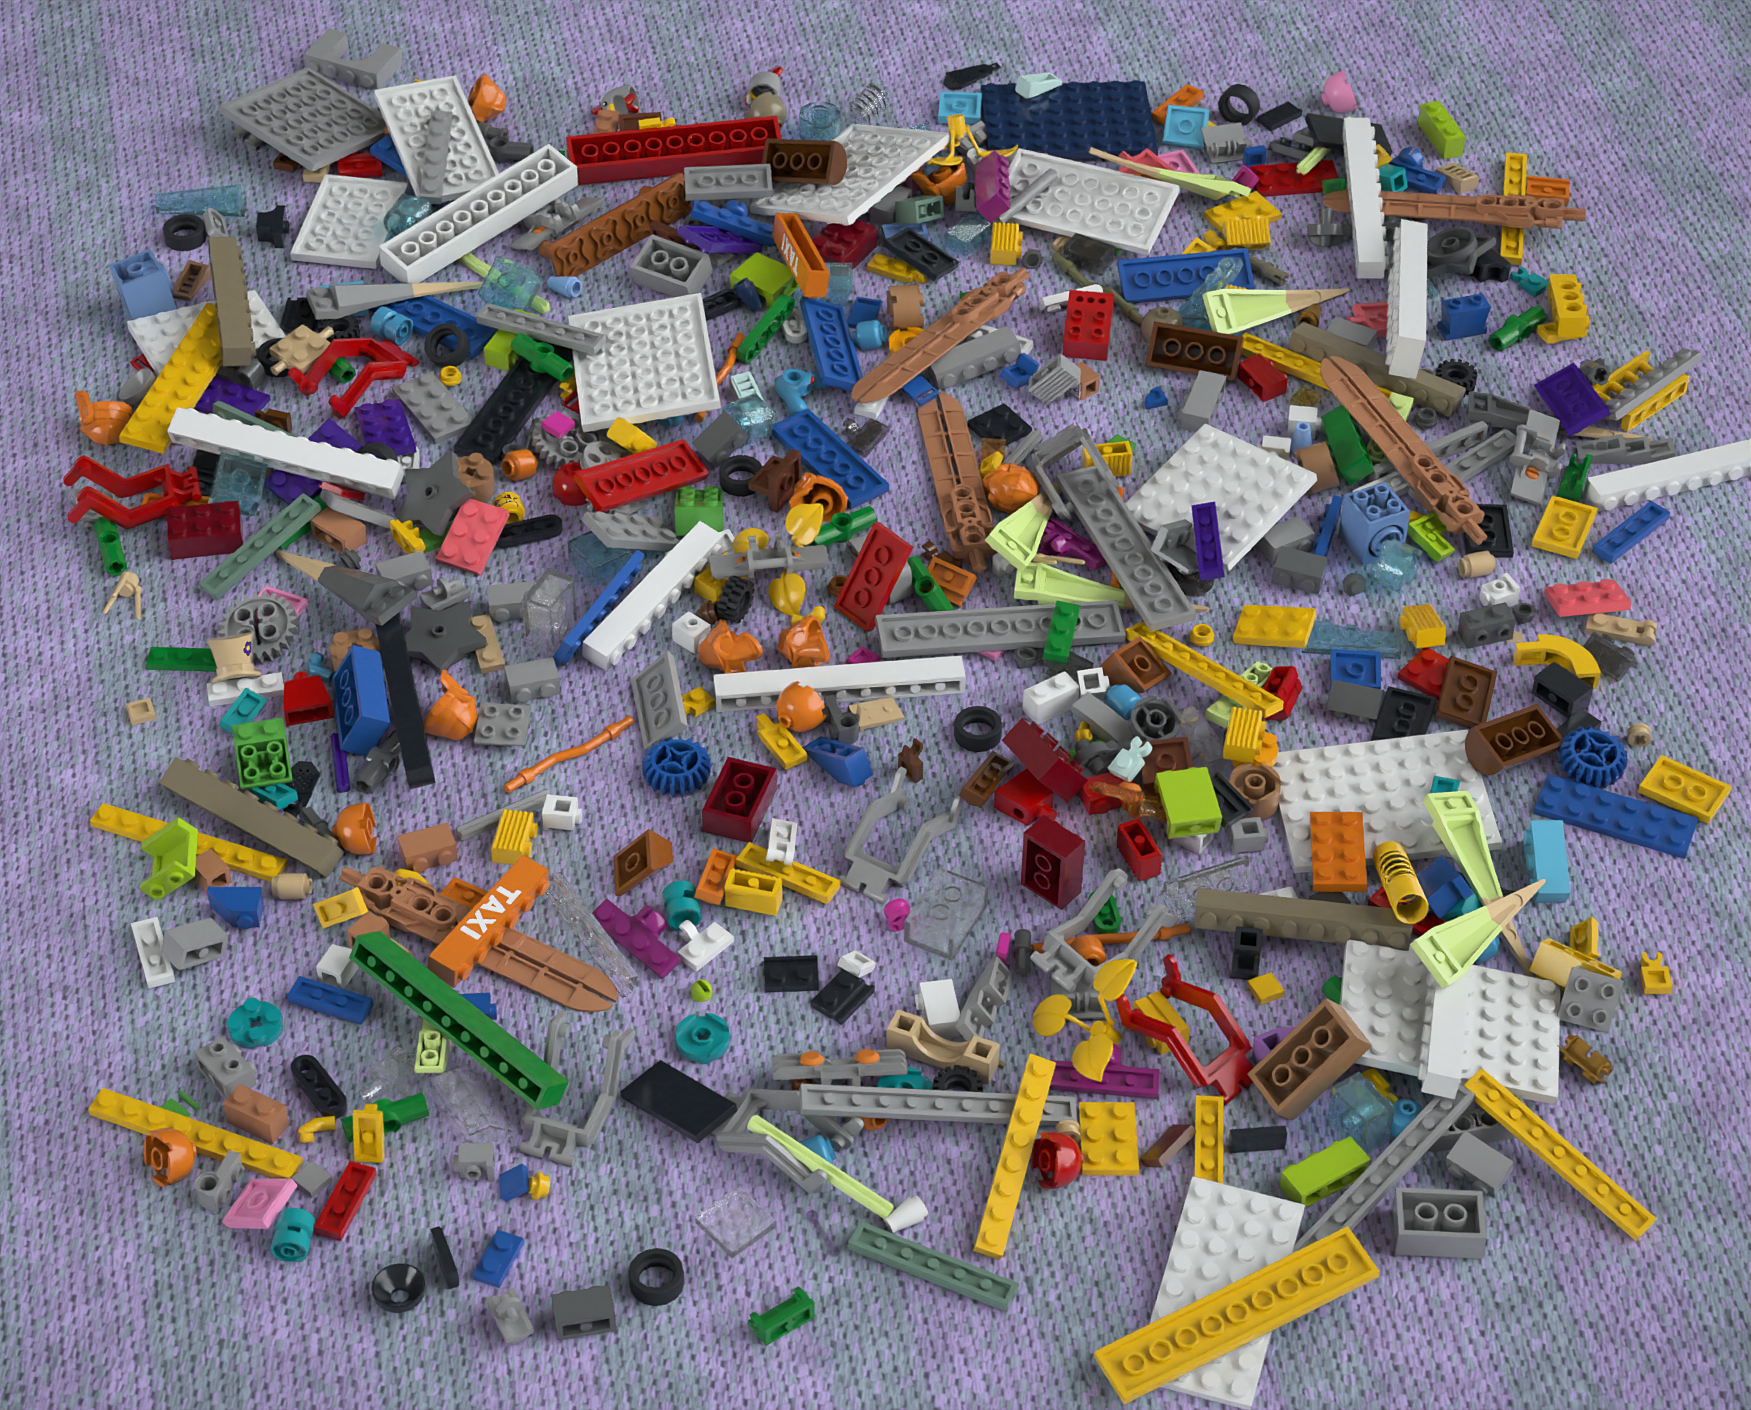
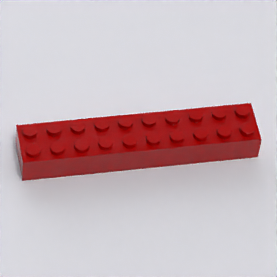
M777 116L567 136L566 146L568 160L577 166L578 185L674 176L677 173L684 175L685 167L762 164L766 138L782 139Z

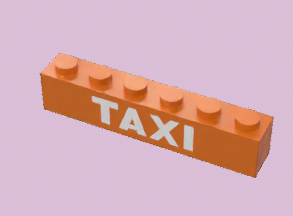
M775 213L772 238L804 297L811 299L826 297L830 272L797 213Z
M522 855L428 956V969L453 988L461 980L465 981L469 977L472 968L477 963L483 962L490 948L497 946L502 940L503 934L508 929L515 927L522 913L528 912L533 906L534 900L539 895L542 896L546 893L550 884L548 881L549 869Z

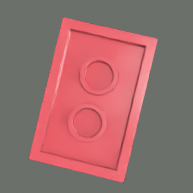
M473 499L467 500L461 505L436 556L437 562L481 575L510 516L508 510Z
M1603 579L1600 582L1580 581L1577 584L1570 585L1559 583L1545 587V597L1559 617L1630 610L1631 607L1630 599L1618 583L1611 579Z

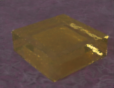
M1301 386L1291 397L1290 404L1315 407L1321 401L1322 394Z

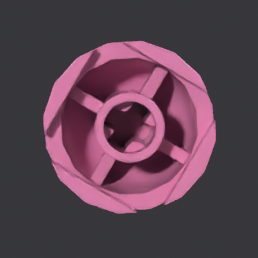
M1344 70L1328 77L1323 86L1324 93L1321 94L1324 105H1329L1337 113H1348L1358 109L1350 83L1346 82L1345 78L1347 76Z

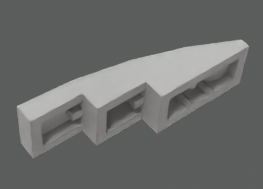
M1623 434L1576 444L1581 463H1583L1586 454L1593 455L1591 464H1648L1676 457L1672 438L1648 442L1647 436L1624 440Z
M1089 692L1071 705V712L1089 723L1090 732L1105 742L1114 740L1117 744L1133 737L1129 729L1130 724Z
M997 955L991 959L977 980L957 1022L956 1029L966 1041L970 1040L974 1035L982 1038L985 1028L994 1023L997 1008L1004 1005L1007 1001L1013 974Z

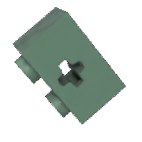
M922 195L895 201L897 223L918 224L944 217L943 196Z

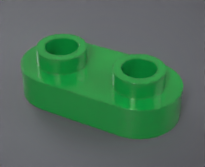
M1092 892V893L1089 895L1088 900L1091 898V896L1094 894V892ZM1113 895L1109 897L1092 920L1094 929L1098 934L1118 933L1120 931L1121 917Z

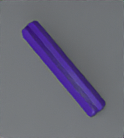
M332 733L330 737L336 790L339 793L349 792L350 780L346 751L340 749L339 733Z

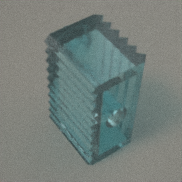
M975 212L970 213L967 217H962L955 226L949 227L945 231V247L964 257L968 256L992 237L993 222L990 223L985 217L978 215V213L975 214Z

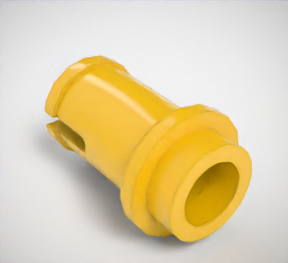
M1214 230L1205 232L1203 239L1214 248V251L1226 250L1225 240L1220 239Z

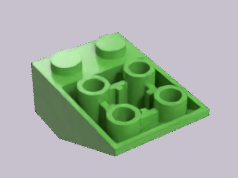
M685 486L681 487V490H676V536L687 535L699 521L717 532L723 531V489H718L717 486H706L703 490H695L694 487Z
M283 718L232 725L241 790L293 782Z

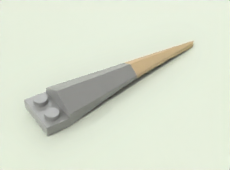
M487 282L329 285V289L323 287L307 289L306 298L316 319H339L363 310L410 298L444 292L486 288Z

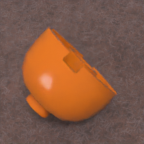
M796 681L792 682L780 693L776 702V711L782 726L794 732L804 733L817 728L824 722L826 714L823 716L822 709L825 706L819 695L810 686L802 687L798 685L800 682Z
M367 802L345 807L339 813L336 825L332 826L333 838L339 840L341 847L346 852L354 855L371 854L376 851L377 836L372 838L373 828L376 827L372 808L370 804H366Z
M161 1128L150 1131L151 1135L146 1136L144 1139L143 1152L146 1166L151 1165L158 1175H151L158 1186L164 1187L185 1179L190 1174L197 1156L195 1144L182 1131L176 1129ZM162 1169H166V1175L161 1173Z

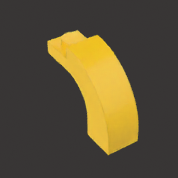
M1538 634L1536 642H1522L1515 645L1513 655L1515 666L1550 665L1556 662L1593 687V689H1597L1601 674L1599 666L1591 653L1578 643L1556 635Z

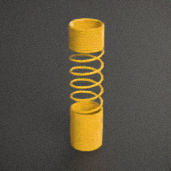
M1385 841L1379 844L1373 852V863L1396 918L1406 924H1415L1422 921L1429 910L1428 902L1404 847L1394 841ZM1388 852H1393V853H1389V854L1385 855V856L1380 860V858H1381L1384 854H1386V853H1388ZM1397 854L1403 856V858L1398 857L1388 860L1381 868L1382 862L1390 855ZM1393 860H1402V863H1395L1389 866L1387 870L1384 869ZM1407 895H1414L1407 900H1401ZM1416 896H1418L1417 899H1416L1413 903H1411V904H1408V905H1399V904H1398V902H1399V903H1403V902L1411 901V900H1413Z

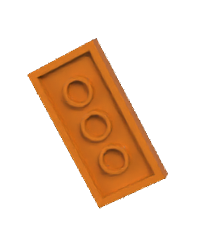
M1310 812L1313 892H1367L1363 813Z

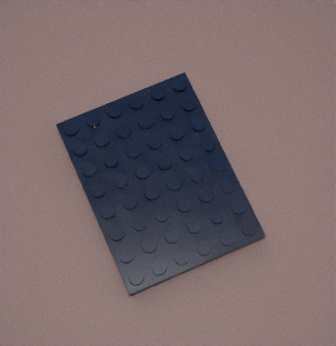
M1073 81L1062 83L1058 87L1031 98H1025L1017 93L1015 90L1016 83L980 85L988 151L1006 150L1018 145V149L1048 153L1050 156L1063 159H1092L1101 157L1089 153L1091 147L1119 157L1122 151L1133 157L1148 148L1158 156V145L1145 81H1091L1085 83Z

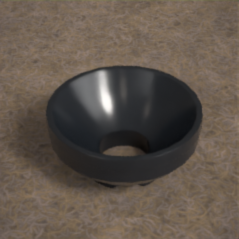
M397 1263L380 1270L372 1281L371 1289L373 1298L381 1309L391 1313H402L412 1310L422 1301L426 1286L423 1274L416 1267ZM403 1290L409 1294L408 1298L403 1302H395L391 1299L392 1294L396 1291Z

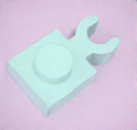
M1136 736L1131 741L1130 750L1122 748L1108 766L1110 773L1131 783L1145 764L1142 757L1149 755L1152 751L1150 743L1146 742L1143 747L1139 748L1142 741Z

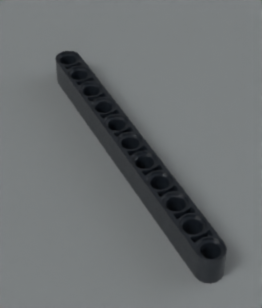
M399 612L382 626L375 624L405 773L410 790L435 784L436 781Z

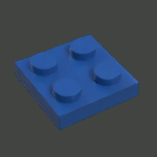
M1331 649L1330 690L1333 680L1381 690V652Z

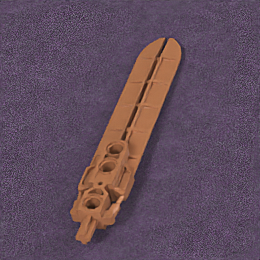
M1348 190L1331 192L1323 197V204L1328 208L1350 214ZM1381 191V195L1378 196L1382 197L1383 204L1380 212H1384V216L1476 221L1485 225H1502L1515 228H1532L1536 225L1539 228L1562 229L1563 220L1585 222L1586 209L1564 208V199L1540 198L1535 200V197L1524 195L1486 194L1480 196Z
M1024 267L1014 274L1001 271L985 283L984 287L972 289L959 299L960 303L953 307L952 310L862 377L852 389V400L855 402L859 400V403H869L886 398L898 391L987 321L996 319L1007 311L1014 300L1026 293L1025 284L1022 282L1030 276L1029 272H1026Z
M1336 356L1329 357L1332 363L1327 358L1322 359L1320 373L1326 386L1414 489V495L1426 510L1436 513L1439 516L1438 519L1446 526L1448 531L1453 532L1455 535L1466 532L1477 545L1482 544V541L1487 539V535L1477 524L1482 522L1485 513L1479 509L1476 503L1472 502L1469 497V490L1460 479L1444 467L1359 367Z
M939 392L938 396L942 411L938 410L934 398L923 406L918 407V418L942 514L945 535L950 540L949 546L953 552V557L963 559L964 564L971 563L972 571L982 574V570H986L985 562L987 561V556L996 554V551L984 541L986 539L985 534H990L994 529L990 508H988L963 408L955 398L944 392ZM940 417H944L947 432L943 430ZM947 438L949 439V443H950V447H951V451H952L951 454H949V451H948V447H947V443H946V439H947ZM951 460H954L957 475H954Z
M382 866L372 867L366 875L349 867H344L339 877L340 881L359 888L368 911L372 910L385 918L389 925L403 932H412L437 945L472 910L436 892V888L415 878L409 877L405 879L398 877L397 873L385 870ZM395 881L403 883L404 885L396 886ZM508 929L503 934L500 943L490 948L483 962L477 963L573 1010L601 1012L613 1007V1004L591 992L614 1002L618 999L614 984L602 971L515 929Z

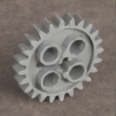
M563 410L562 414L575 421V427L558 439L542 429V422L550 416L547 413L545 419L540 417L539 422L535 423L531 437L533 439L532 446H535L534 452L540 453V459L547 458L546 464L548 465L553 462L555 463V469H557L559 466L570 462H580V457L588 444L598 441L606 442L607 437L603 436L604 430L583 432L581 416L577 417L575 411L568 415Z
M266 591L262 593L261 597H258L257 593L253 592V596L250 599L245 594L243 602L235 600L237 605L235 608L232 606L227 607L230 613L222 614L224 621L219 622L221 630L218 631L220 637L253 632L252 663L259 659L260 663L264 664L267 657L270 661H274V654L283 656L281 649L289 650L288 642H295L293 634L299 633L296 627L299 625L295 609L290 602L285 601L283 596L278 598L274 592L270 597H268ZM256 611H258V614H257V615H258V619H259V621H260L259 625H258V622H257V619H256ZM257 632H259V633H260V636H261V640H262V644H261V645H259L260 639H259V637H258V635H257Z

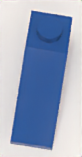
M821 736L802 747L813 761L839 783L858 787L873 775L865 749L862 747Z

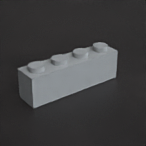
M1006 326L953 347L927 367L928 374L939 390L949 388L1018 360L1021 354L1020 344L1010 327Z

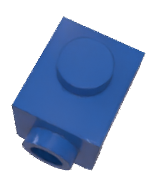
M1021 353L1016 364L1002 369L1000 377L1009 386L1016 389L1029 384V378L1037 372L1039 363L1026 353Z

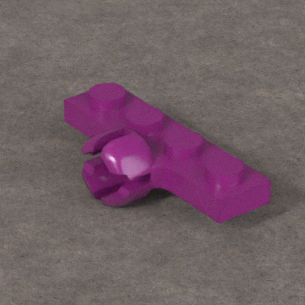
M1051 516L1049 517L1040 540L1042 543L1038 546L1039 553L1058 557L1071 556L1075 559L1084 560L1085 565L1094 571L1107 565L1106 560L1094 543Z
M606 898L588 916L590 921L661 979L666 977L681 962V959L658 940L659 935L668 926L664 917L656 910L653 912L654 908L649 905L644 906L636 915L629 916Z
M1113 1044L1112 1055L1105 1067L1101 1082L1083 1076L1070 1061L1050 1060L1056 1062L1049 1090L1150 1099L1158 1098L1160 1069L1122 1065L1121 1049L1116 1044Z

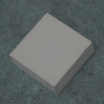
M314 1161L308 1163L291 1178L297 1184V1187L311 1198L333 1181L332 1175Z

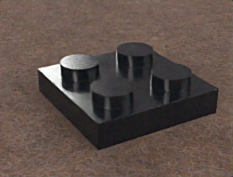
M1005 403L969 419L967 424L973 432L995 451L1028 436L1032 431V427Z

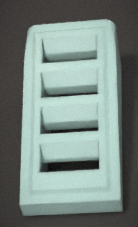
M1050 72L1018 76L1015 90L1023 97L1031 98L1062 85V80Z
M750 372L737 374L729 378V390L746 417L768 411Z

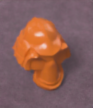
M485 73L481 74L472 86L467 102L475 120L484 122L497 117L505 110L507 98L505 93Z
M963 162L951 166H940L927 176L920 169L909 175L922 189L924 195L943 196V205L955 204L956 186L966 183L967 180L965 163Z
M76 391L74 397L76 398L79 410V422L82 425L80 431L84 433V436L101 445L110 446L119 443L120 433L134 414L132 407L118 401L90 403L88 392Z
M1002 463L996 468V471L988 473L982 479L985 495L990 500V507L996 508L998 512L1001 511L1009 515L1040 494L1041 484L1034 475V472L1029 471L1025 466L1022 467L1015 463Z
M805 472L802 479L795 485L794 495L789 501V506L792 509L800 504H822V522H831L834 514L846 511L848 497L843 491L842 486L835 481Z
M812 615L806 616L779 634L778 651L783 657L791 661L793 668L819 667L820 662H830L828 646L817 617Z
M719 620L716 626L710 630L706 639L698 646V661L707 668L724 671L723 674L745 672L746 666L744 662L757 660L763 654L759 642L751 634L743 632L736 636L735 631H730L725 620Z
M443 669L440 682L444 695L432 706L423 722L424 729L430 735L461 740L473 732L478 720L475 697L468 695V691L463 689L448 674L447 670Z

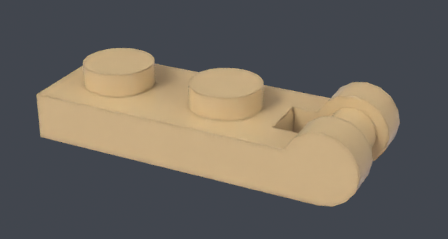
M1594 613L1588 616L1585 634L1651 647L1655 642L1654 634L1657 632V623L1653 620L1640 622L1602 613Z

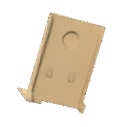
M893 697L849 705L847 712H852L858 716L859 733L864 732V729L894 723L905 718Z

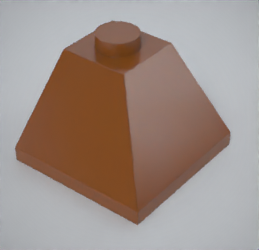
M1141 636L1113 652L1099 666V668L1102 667L1103 676H1108L1111 687L1125 684L1138 693H1144L1172 674Z
M648 829L613 856L615 895H624L658 874L664 868H667L673 862L672 842Z

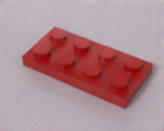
M1333 160L1319 161L1305 175L1297 172V165L1300 162L1249 166L1251 171L1259 178V181L1254 186L1255 191L1263 197L1323 193L1322 180L1339 178Z
M874 522L833 607L865 631L871 632L874 630L876 615H881L913 546L880 522Z

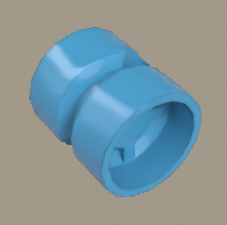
M381 307L374 313L370 328L374 334L386 338L397 345H402L412 334L413 321L387 307Z

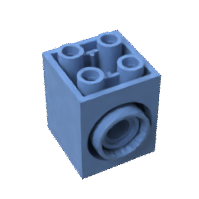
M151 249L108 265L123 307L131 320L177 310L172 296L174 289L164 265L162 263L159 264Z
M1386 482L1346 494L1343 499L1338 536L1362 566L1403 553L1410 510Z

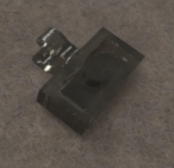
M847 418L842 423L846 427L842 434L851 438L846 444L864 458L890 432V426L872 418L861 428L850 418Z
M1044 651L1039 654L1038 663L1049 668L1046 671V675L1049 678L1065 671L1076 682H1078L1077 671L1093 669L1094 665L1093 662L1071 651L1067 664L1044 660Z

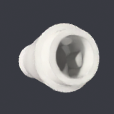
M917 1195L912 1198L907 1197L888 1217L884 1218V1222L893 1234L898 1230L923 1222L924 1217L928 1215V1211Z

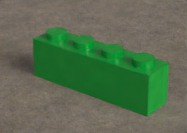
M1340 405L1321 416L1324 424L1321 429L1327 438L1326 443L1329 449L1333 452L1330 455L1337 465L1335 470L1341 479L1345 478L1352 485L1373 473L1375 470L1359 425L1346 408Z

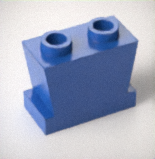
M1483 293L1441 300L1442 321L1437 322V329L1445 341L1487 334L1485 323L1491 306Z
M1442 855L1433 861V865L1416 875L1428 902L1429 910L1427 913L1433 912L1439 919L1463 898L1466 900L1474 894L1463 877Z

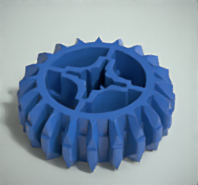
M1590 725L1585 730L1579 726L1576 731L1571 730L1563 738L1564 742L1558 749V763L1561 764V771L1567 772V778H1575V782H1582L1585 785L1593 784L1595 788H1598L1601 784L1606 789L1610 783L1614 785L1623 776L1628 764V751L1624 750V743L1618 742V736H1610V730L1603 732L1600 726L1595 730ZM1606 761H1610L1611 764H1610V765H1606L1605 762H1606Z
M670 736L668 741L660 739L659 745L652 744L651 749L646 750L642 761V772L647 785L652 786L654 792L660 790L662 796L670 792L672 798L675 793H680L684 797L685 791L693 794L695 788L701 790L703 783H707L708 776L711 773V759L709 754H707L706 747H701L699 742L693 743L691 738L683 740L681 736L679 739L673 740Z

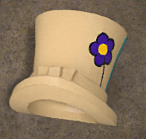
M253 632L206 639L217 666V674L212 677V683L233 678L261 675V671L254 668V663H252Z

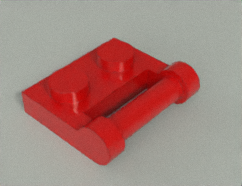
M370 152L350 154L338 160L339 176L357 178L383 176L381 160L371 155Z

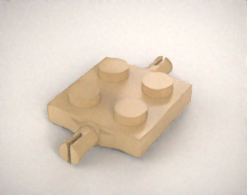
M302 324L269 348L270 355L278 359L279 362L271 367L272 373L278 375L284 369H291L292 367H296L303 374L308 372L330 344L326 339L334 334L333 329L327 326L320 333H316Z

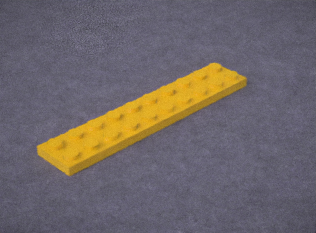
M206 303L120 433L121 443L165 454L172 443L167 431L177 407L193 409L223 363L215 304Z
M1347 1226L1094 1351V1358L1125 1405L1378 1278L1380 1271Z

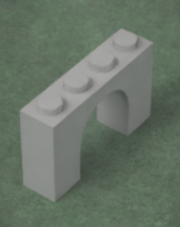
M330 28L304 54L306 68L309 67L315 72L330 78H337L348 83H355L376 90L380 89L403 64L401 48L382 43L368 58L358 61L343 60L341 57L349 49L347 33Z

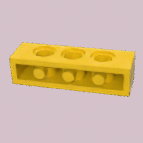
M1549 274L1547 296L1557 338H1584L1585 329H1589L1590 317L1587 315V305L1584 304V294H1581V283L1577 282L1576 274Z

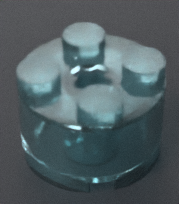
M815 102L801 108L799 115L800 140L831 141L841 133L840 109L836 105L828 102H822V105H815Z
M401 194L383 219L386 231L389 234L392 232L395 236L399 235L432 215L431 204L426 199Z
M825 262L830 276L826 297H820V300L842 307H852L853 300H848V297H851V294H853L852 262Z
M753 393L723 407L722 413L726 411L750 435L744 444L745 446L771 436L774 411L765 404L758 394Z
M1386 539L1381 547L1380 552L1382 555L1379 562H1374L1370 574L1374 576L1375 583L1403 594L1405 591L1401 588L1405 583L1411 584L1418 571L1420 563L1416 560L1417 555L1422 557V550L1397 539H1392L1391 541Z

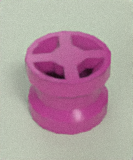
M898 898L885 905L883 912L888 919V925L892 931L906 930L913 926L914 916L910 912L907 900Z

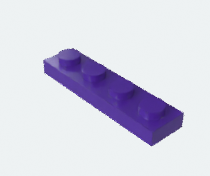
M1214 501L1191 505L1200 580L1223 578L1225 573L1216 503Z

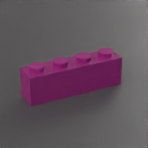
M995 150L975 164L976 209L990 223L1010 209L1011 198L1009 162L1004 155H999Z

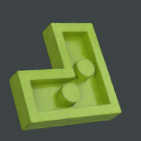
M1432 512L1409 523L1407 534L1427 552L1429 557L1438 563L1451 556L1455 549L1442 537L1448 530L1438 519L1439 516Z

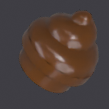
M705 601L700 606V609L697 610L695 616L710 625L715 624L716 621L721 620V617L718 616L719 613H717L719 608L717 607L718 602Z

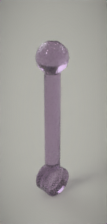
M814 1210L808 1211L806 1218L814 1224L829 1248V1255L831 1257L839 1256L840 1249L833 1245L817 1220V1212Z

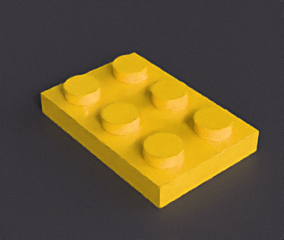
M1255 191L1249 193L1248 197L1244 195L1204 211L1203 217L1218 231L1223 233L1222 226L1231 217L1247 220L1252 216H1261L1262 218H1268V224L1280 220L1282 213Z
M1552 495L1533 537L1531 546L1578 559L1597 515L1598 508Z
M1244 605L1233 634V642L1241 645L1306 648L1316 618V609Z
M1661 755L1639 785L1638 793L1682 813L1699 818L1698 820L1709 824L1730 794L1732 786Z
M1079 1102L1080 1147L1084 1157L1082 1175L1139 1176L1135 1102Z

